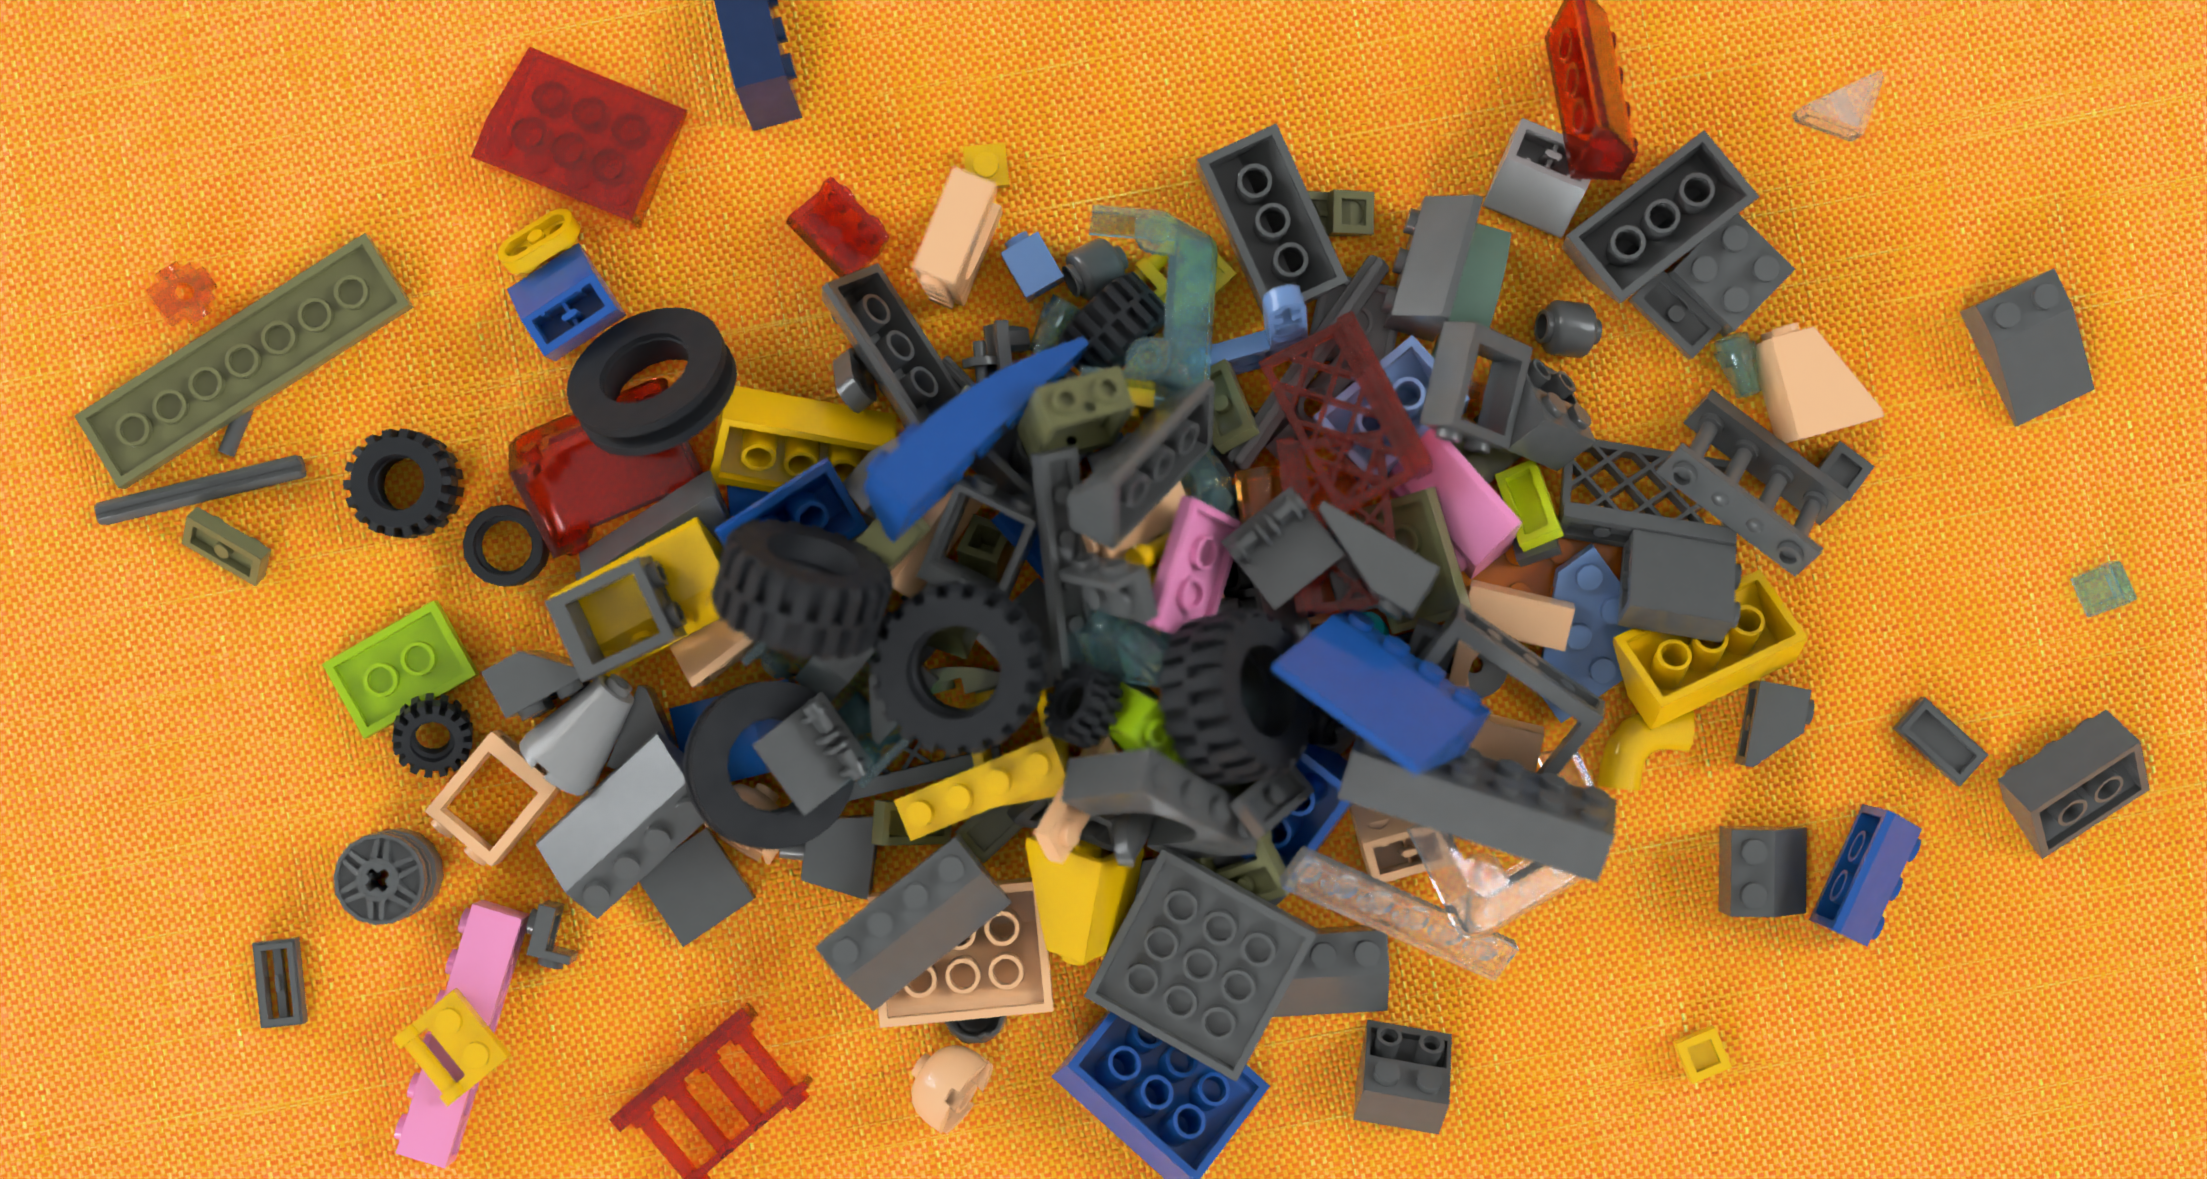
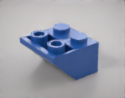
M577 243L507 289L520 320L545 357L555 362L626 316V313L580 243Z

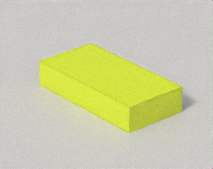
M1528 460L1495 474L1503 501L1522 522L1516 538L1523 552L1564 536L1537 462Z

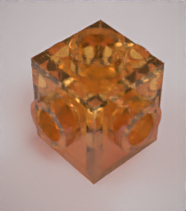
M175 261L154 274L159 282L144 291L169 328H172L184 319H187L190 325H193L213 312L208 304L216 299L212 291L218 287L203 266L195 269L191 262L181 267ZM179 286L189 288L192 294L191 299H180L176 294V288Z

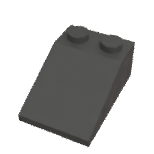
M2054 268L2035 275L1960 311L1964 323L2015 427L2095 389L2074 308Z

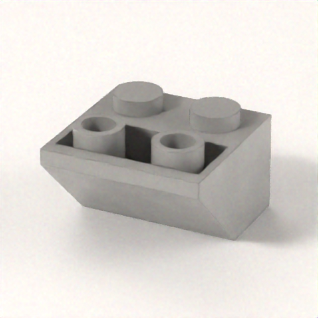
M1522 118L1513 129L1482 207L1561 239L1588 188L1602 150Z

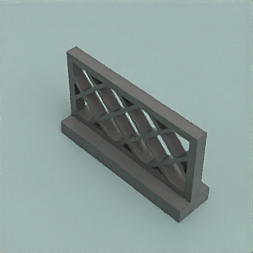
M1595 439L1596 442L1584 452H1590L1599 462L1585 472L1573 459L1562 467L1558 520L1564 536L1560 538L1624 547L1633 529L1730 546L1737 544V533L1723 522H1721V526L1705 523L1697 514L1703 507L1697 503L1690 507L1676 492L1678 489L1656 473V469L1672 451ZM1703 457L1722 473L1725 472L1730 463L1728 460ZM1620 458L1632 459L1641 470L1627 478L1614 462ZM1603 469L1619 484L1607 493L1591 478ZM1573 474L1577 477L1574 480H1572ZM1645 476H1648L1661 490L1659 494L1650 500H1647L1634 485ZM1583 484L1597 500L1589 505L1571 502V491ZM1625 490L1639 507L1633 511L1620 510L1611 499ZM1668 498L1682 514L1676 518L1663 517L1654 506Z

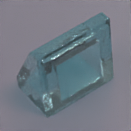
M2108 561L2070 578L2087 618L2137 600L2135 591L2120 561Z

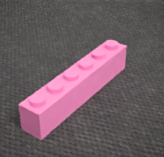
M486 900L473 903L471 908L466 907L458 925V932L463 933L458 950L453 949L445 967V973L450 975L445 991L440 990L434 1005L452 990L458 988L495 1034L530 914ZM428 1031L423 1039L424 1043L453 1079L458 1082L465 1074L433 1034ZM421 1068L420 1073L415 1072L407 1091V1097L412 1098L408 1114L403 1113L394 1133V1138L399 1140L396 1154L441 1168H446L454 1162L480 1081L447 1107L439 1097L442 1095L441 1091Z

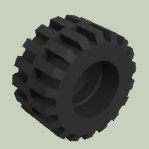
M1129 272L1113 280L1079 311L1061 333L1057 345L1080 337H1084L1089 342L1080 360L1074 366L1082 375L1116 366L1122 368L1162 328L1168 318L1170 308L1135 272Z
M400 428L398 431L387 429L382 430L381 436L372 434L365 439L367 442L365 447L357 446L352 454L357 459L354 463L347 462L344 471L351 472L350 480H343V489L350 490L351 496L345 498L348 507L356 508L358 512L354 516L359 522L367 523L369 525L368 529L376 533H383L385 536L417 538L420 535L428 536L435 533L434 528H443L450 522L446 518L449 513H457L460 506L455 504L457 496L463 497L464 488L458 487V480L464 479L463 472L455 467V463L458 460L454 453L447 452V446L441 441L433 439L432 436ZM403 459H412L423 472V492L418 501L409 508L397 509L386 496L385 479L391 467Z

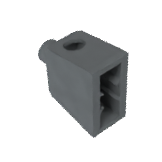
M873 814L841 815L827 830L816 838L795 847L779 849V858L803 861L801 880L861 899H868L873 889L878 845L871 843Z

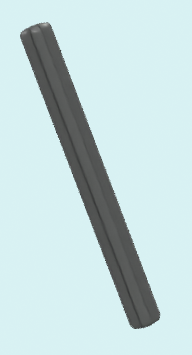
M1370 255L1363 262L1255 414L1254 420L1260 434L1228 452L1227 460L1234 467L1246 471L1253 464L1389 272V266L1383 259Z

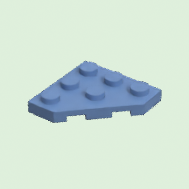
M1589 544L1555 569L1552 598L1573 602L1575 611L1565 652L1543 647L1541 658L1599 697L1623 680L1612 641L1615 636L1632 628L1618 625L1620 582L1596 548ZM1542 697L1561 723L1571 717Z

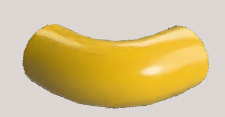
M1693 710L1652 730L1649 729L1639 713L1624 720L1606 742L1599 767L1598 786L1640 791L1643 766L1650 754L1658 750L1684 752L1690 750L1695 729Z

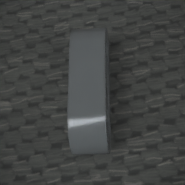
M849 348L833 360L836 389L844 403L853 412L861 413L877 401L874 378L862 360L858 358L853 348Z

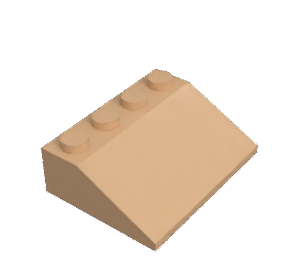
M1032 877L995 880L1012 903L878 1007L880 1028L1054 1011L1050 956L1045 946ZM884 891L872 892L868 896V904Z

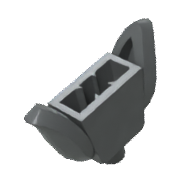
M1055 797L1014 804L1008 809L1007 815L1019 826L1037 828ZM1126 812L1091 816L1081 832L1080 840L1114 852L1118 865L1134 867L1136 857L1153 829L1155 814Z

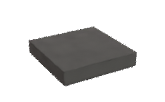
M705 828L674 849L639 881L683 947L756 898L710 828Z

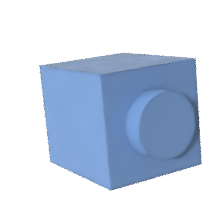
M1024 231L1005 243L1007 249L1001 252L1002 260L1027 303L1064 282L1062 272L1038 231L1030 236L1027 231Z

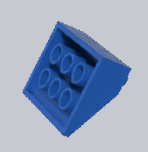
M1356 610L1332 615L1275 661L1270 669L1415 776L1464 755L1491 713V710L1481 704L1482 698L1477 693L1467 687H1457L1444 678L1446 673L1443 669L1432 662L1420 661L1409 653L1410 647L1404 641L1395 636H1385L1374 628L1375 623L1370 617Z
M1109 1010L1104 1013L1079 1041L1051 1076L1164 1179H1201L1270 1087L1248 1065L1245 1066L1238 1081L1235 1082Z

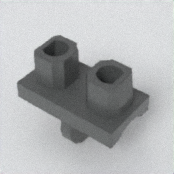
M996 320L994 324L983 326L984 340L972 342L974 357L962 359V368L975 369L977 384L999 370L1012 365L1011 353L1029 351L1030 337L1028 328L1009 326L1008 320Z

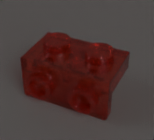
M832 176L823 182L819 192L791 213L786 221V224L839 278L868 266L881 255L890 238L883 223L874 215H869L856 201L852 191L845 185L839 184Z

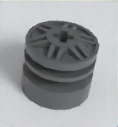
M405 828L380 831L366 835L349 844L338 858L333 875L335 894L343 909L358 921L372 925L395 923L427 908L438 895L444 877L442 858L434 844L421 833ZM386 870L389 876L385 880L386 885L381 886L377 880L382 876L380 871Z

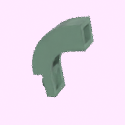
M1476 223L1448 321L1477 322L1490 328L1507 265L1511 232ZM1441 331L1437 336L1436 342L1431 353V356L1434 359L1436 356Z

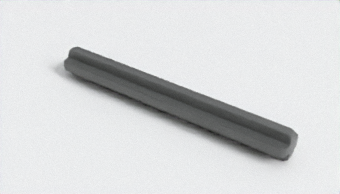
M293 455L97 502L94 506V511L99 524L110 525L301 479L306 476L307 471L302 456Z

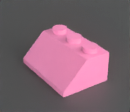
M1430 428L1391 469L1387 483L1390 486L1388 491L1394 499L1435 486L1460 572L1464 571L1472 579L1511 548L1522 522L1457 448L1449 441L1436 438V430Z

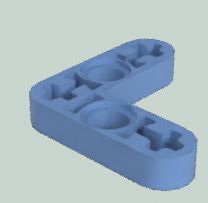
M1284 285L1272 289L1263 296L1265 330L1205 346L1188 353L1183 359L1188 379L1223 359H1226L1233 366L1235 374L1238 375L1296 358L1308 341L1307 308L1300 288L1296 285Z

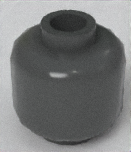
M1097 238L1071 250L1067 254L1066 265L1062 267V274L1068 289L1075 297L1081 296L1085 300L1090 301L1113 280L1124 275L1125 269L1128 268L1129 264L1120 246L1116 245L1113 247L1109 241Z
M1554 300L1545 309L1539 311L1535 320L1534 335L1536 341L1541 344V347L1547 354L1582 358L1591 351L1593 345L1598 344L1600 341L1602 324L1597 319L1591 305L1581 302Z

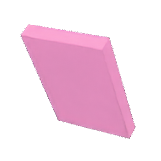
M1182 495L1152 588L1159 616L1144 624L1173 636L1186 622L1217 614L1234 560L1221 541L1243 524L1242 522L1194 497Z

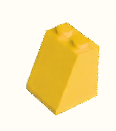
M1035 835L1028 837L1025 847L1046 950L1061 955L1064 962L1072 965H1086L1091 960L1105 956L1135 900L1144 848L1142 847L1136 857L1134 867L1118 865L1114 852L1079 839L1064 863H1058L1047 859Z

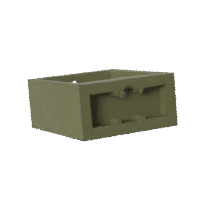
M1120 366L1035 388L1017 426V431L1031 468L1030 454L1063 446H1071L1066 442L1067 438L1075 440L1076 444L1073 447H1078V455L1113 445L1135 407Z

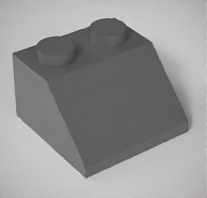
M1719 826L1718 911L1730 917H1781L1806 913L1807 828Z

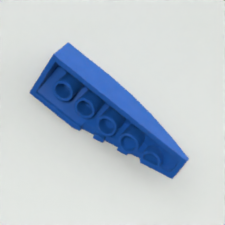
M1080 337L1040 351L999 370L962 392L932 414L923 424L919 425L916 422L910 424L897 439L900 445L890 454L886 450H882L866 467L869 476L863 491L887 537L895 543L953 489L956 483L964 478L963 473L974 461V455L981 460L993 448V444L1004 432L1002 426L1005 424L1011 430L1021 420L1035 388L1059 382L1078 363L1089 342L1084 337Z

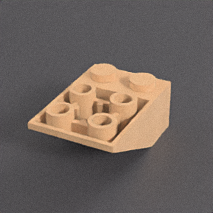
M1350 753L1340 756L1348 761ZM1353 804L1349 809L1368 879L1374 886L1458 862L1452 838L1449 834Z

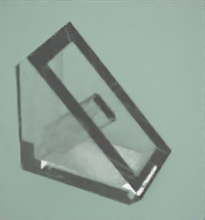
M1881 70L1874 72L1802 106L1792 114V117L1796 123L1853 142L1865 133L1884 80V75Z

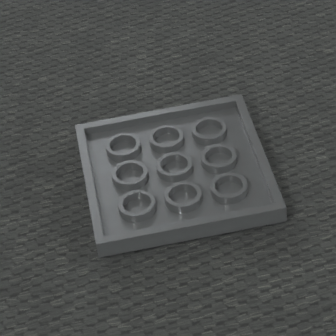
M1163 847L1084 997L1237 1082L1316 938L1319 929L1181 853Z

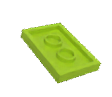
M438 600L431 601L322 664L364 739L370 738L394 724L396 716L400 715L402 706L405 703L411 706L412 698L419 696L420 700L424 701L427 693H434V700L441 697V694L445 695L480 675Z

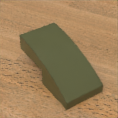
M1336 189L1330 192L1308 191L1328 236L1374 235V192Z

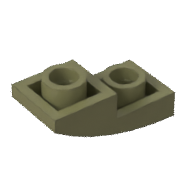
M970 666L933 668L930 670L940 679L930 691L932 694L954 689L956 688L954 679L961 678L965 694L972 692L976 694L994 690L998 685L1000 672Z

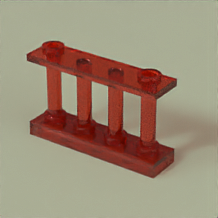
M747 1001L621 1107L609 1120L619 1132L630 1124L635 1129L640 1127L682 1179H711L707 1172L783 1108L786 1107L791 1113L810 1096L806 1089L810 1086L813 1079L807 1074L794 1084L753 1035L752 1032L755 1029L750 1023L759 1014ZM729 1040L734 1046L738 1044L782 1095L763 1112L719 1061L722 1056L717 1051ZM696 1068L701 1074L706 1072L748 1122L744 1128L730 1139L727 1138L686 1089L689 1084L684 1078ZM663 1096L668 1102L673 1099L715 1150L713 1154L697 1167H695L653 1116L656 1112L651 1106Z

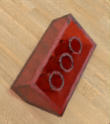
M1564 0L1544 40L1571 179L1620 181L1630 164L1636 160L1638 143L1631 133L1629 123L1631 114L1630 104L1624 98L1622 89L1623 70L1621 66H1618L1615 54L1616 36L1610 30L1606 11L1596 0Z

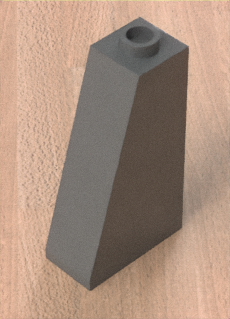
M711 471L701 473L580 552L581 571L575 573L576 581L695 517L703 523L721 544L714 529L732 518V516H730L727 505Z

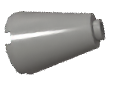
M611 674L610 676L601 675L595 678L525 734L519 743V747L526 762L532 768L538 762L548 771L544 779L565 792L577 796H583L586 791L589 793L596 786L634 703V698L630 693L632 691L630 684L616 674Z

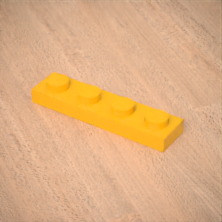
M1051 735L894 800L909 839L912 841L1065 779L1068 766L1056 737Z

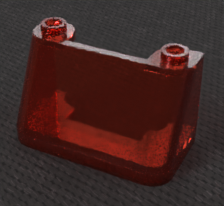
M655 378L620 392L616 402H640L655 397L671 386L666 378ZM573 412L521 433L510 442L508 453V474L554 559L565 554L567 556L576 555L585 550L589 545L588 541L593 536L594 527L657 502L701 473L706 472L693 437L673 448L644 456L615 455L600 449L589 439Z

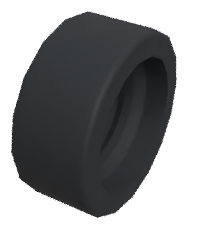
M511 505L491 506L478 513L467 526L463 539L464 558L471 571L484 582L504 587L523 585L536 578L546 566L551 551L549 533L542 520L529 510ZM510 520L519 523L527 530L531 537L532 550L529 559L523 566L513 571H502L495 569L487 562L483 555L482 542L485 533L492 525L500 521Z

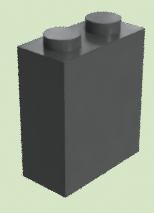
M1633 529L1622 549L1618 625L1721 643L1730 628H1736L1740 618L1741 606L1739 602H1735V590H1737L1740 584L1742 567L1741 564H1736V546Z

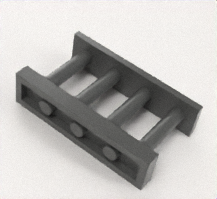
M1712 389L1688 413L1683 424L1697 433L1691 445L1688 447L1681 443L1657 468L1656 473L1796 577L1823 551L1820 545L1808 537L1814 523L1820 526L1846 502L1850 492ZM1710 445H1713L1731 459L1724 473L1703 458ZM1745 470L1766 485L1759 500L1738 485ZM1780 496L1800 511L1794 526L1773 511Z

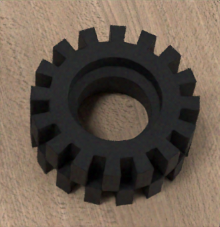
M1080 661V664L1074 662L1070 664V670L1064 668L1060 672L1062 679H1055L1052 684L1055 687L1054 692H1048L1046 700L1050 701V705L1044 706L1043 714L1048 715L1044 720V724L1049 728L1047 731L1054 737L1079 748L1090 749L1091 744L1097 746L1101 743L1100 736L1107 738L1111 733L1108 729L1110 724L1116 725L1118 718L1114 717L1115 711H1121L1123 703L1118 702L1117 699L1123 697V690L1118 688L1121 682L1115 678V675L1084 661Z
M427 693L424 701H421L419 696L411 699V706L405 703L400 709V715L396 716L392 742H394L393 751L395 756L400 755L399 763L403 767L408 763L411 765L410 772L415 775L418 774L419 769L425 770L424 777L432 778L433 771H439L440 777L448 775V768L451 767L455 772L461 767V760L466 762L469 757V751L472 749L473 722H470L468 710H461L462 703L458 700H455L453 704L449 703L448 695L441 694L440 700H434V693ZM437 722L448 729L450 739L440 748H427L418 742L416 731L425 723Z

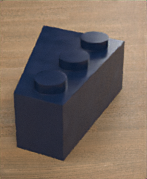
M714 0L734 87L753 131L802 118L792 79L797 78L796 69L791 53L785 54L782 44L788 42L786 29L782 17L775 18L773 7L779 6V1Z

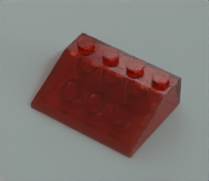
M529 46L487 116L471 157L487 168L641 229L688 111Z

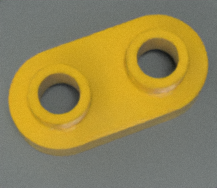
M565 208L555 209L508 237L498 250V258L512 274L532 272L540 263L560 251L571 248L577 241L581 226L570 210Z

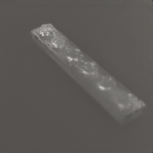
M1305 846L1301 847L1279 878L1282 889L1494 982L1519 951L1514 939Z

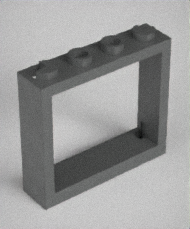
M1460 602L1441 626L1438 633L1418 656V659L1437 665L1458 638L1575 718L1578 722L1536 772L1540 775L1543 773L1558 775L1604 719L1605 701Z

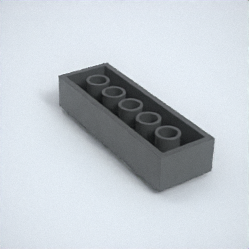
M1357 733L1337 797L1365 808L1597 883L1615 838L1617 799L1610 797L1604 790L1596 787H1586L1584 789L1571 785L1564 778L1552 773L1540 775L1525 770L1522 765L1512 760L1501 759L1497 761L1482 756L1479 751L1471 747L1468 748L1464 755L1415 776Z

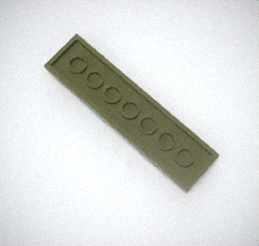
M364 233L75 415V418L117 487L127 489L408 312L414 306L372 238Z

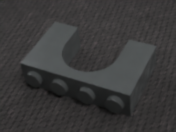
M1148 748L1069 759L1061 801L1089 816L1126 812L1155 814L1153 829L1149 835L1147 847L1159 853L1163 847H1166L1190 859L1256 853V839L1229 807V804L1237 797L1204 780V778L1155 750Z

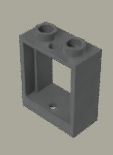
M1444 321L1419 424L1436 430L1435 437L1454 443L1464 441V449L1471 452L1490 454L1491 448L1509 449L1533 348L1477 322ZM1479 355L1492 361L1478 423L1475 424L1462 419L1476 356Z
M979 474L967 475L958 481L954 487L917 573V577L935 586L954 580H959L962 583H968L972 580L984 582L987 588L994 590L998 587L1009 593V599L1039 531L1036 502L1024 495L1013 494L1011 496L997 489L998 484L986 476ZM970 497L1025 524L1000 583L945 556Z
M651 555L637 557L545 601V605L581 682L595 679L687 635L684 629V625H686L685 614L676 601L672 602L665 587L668 584L666 573L658 561H653ZM633 574L660 633L605 659L578 600Z

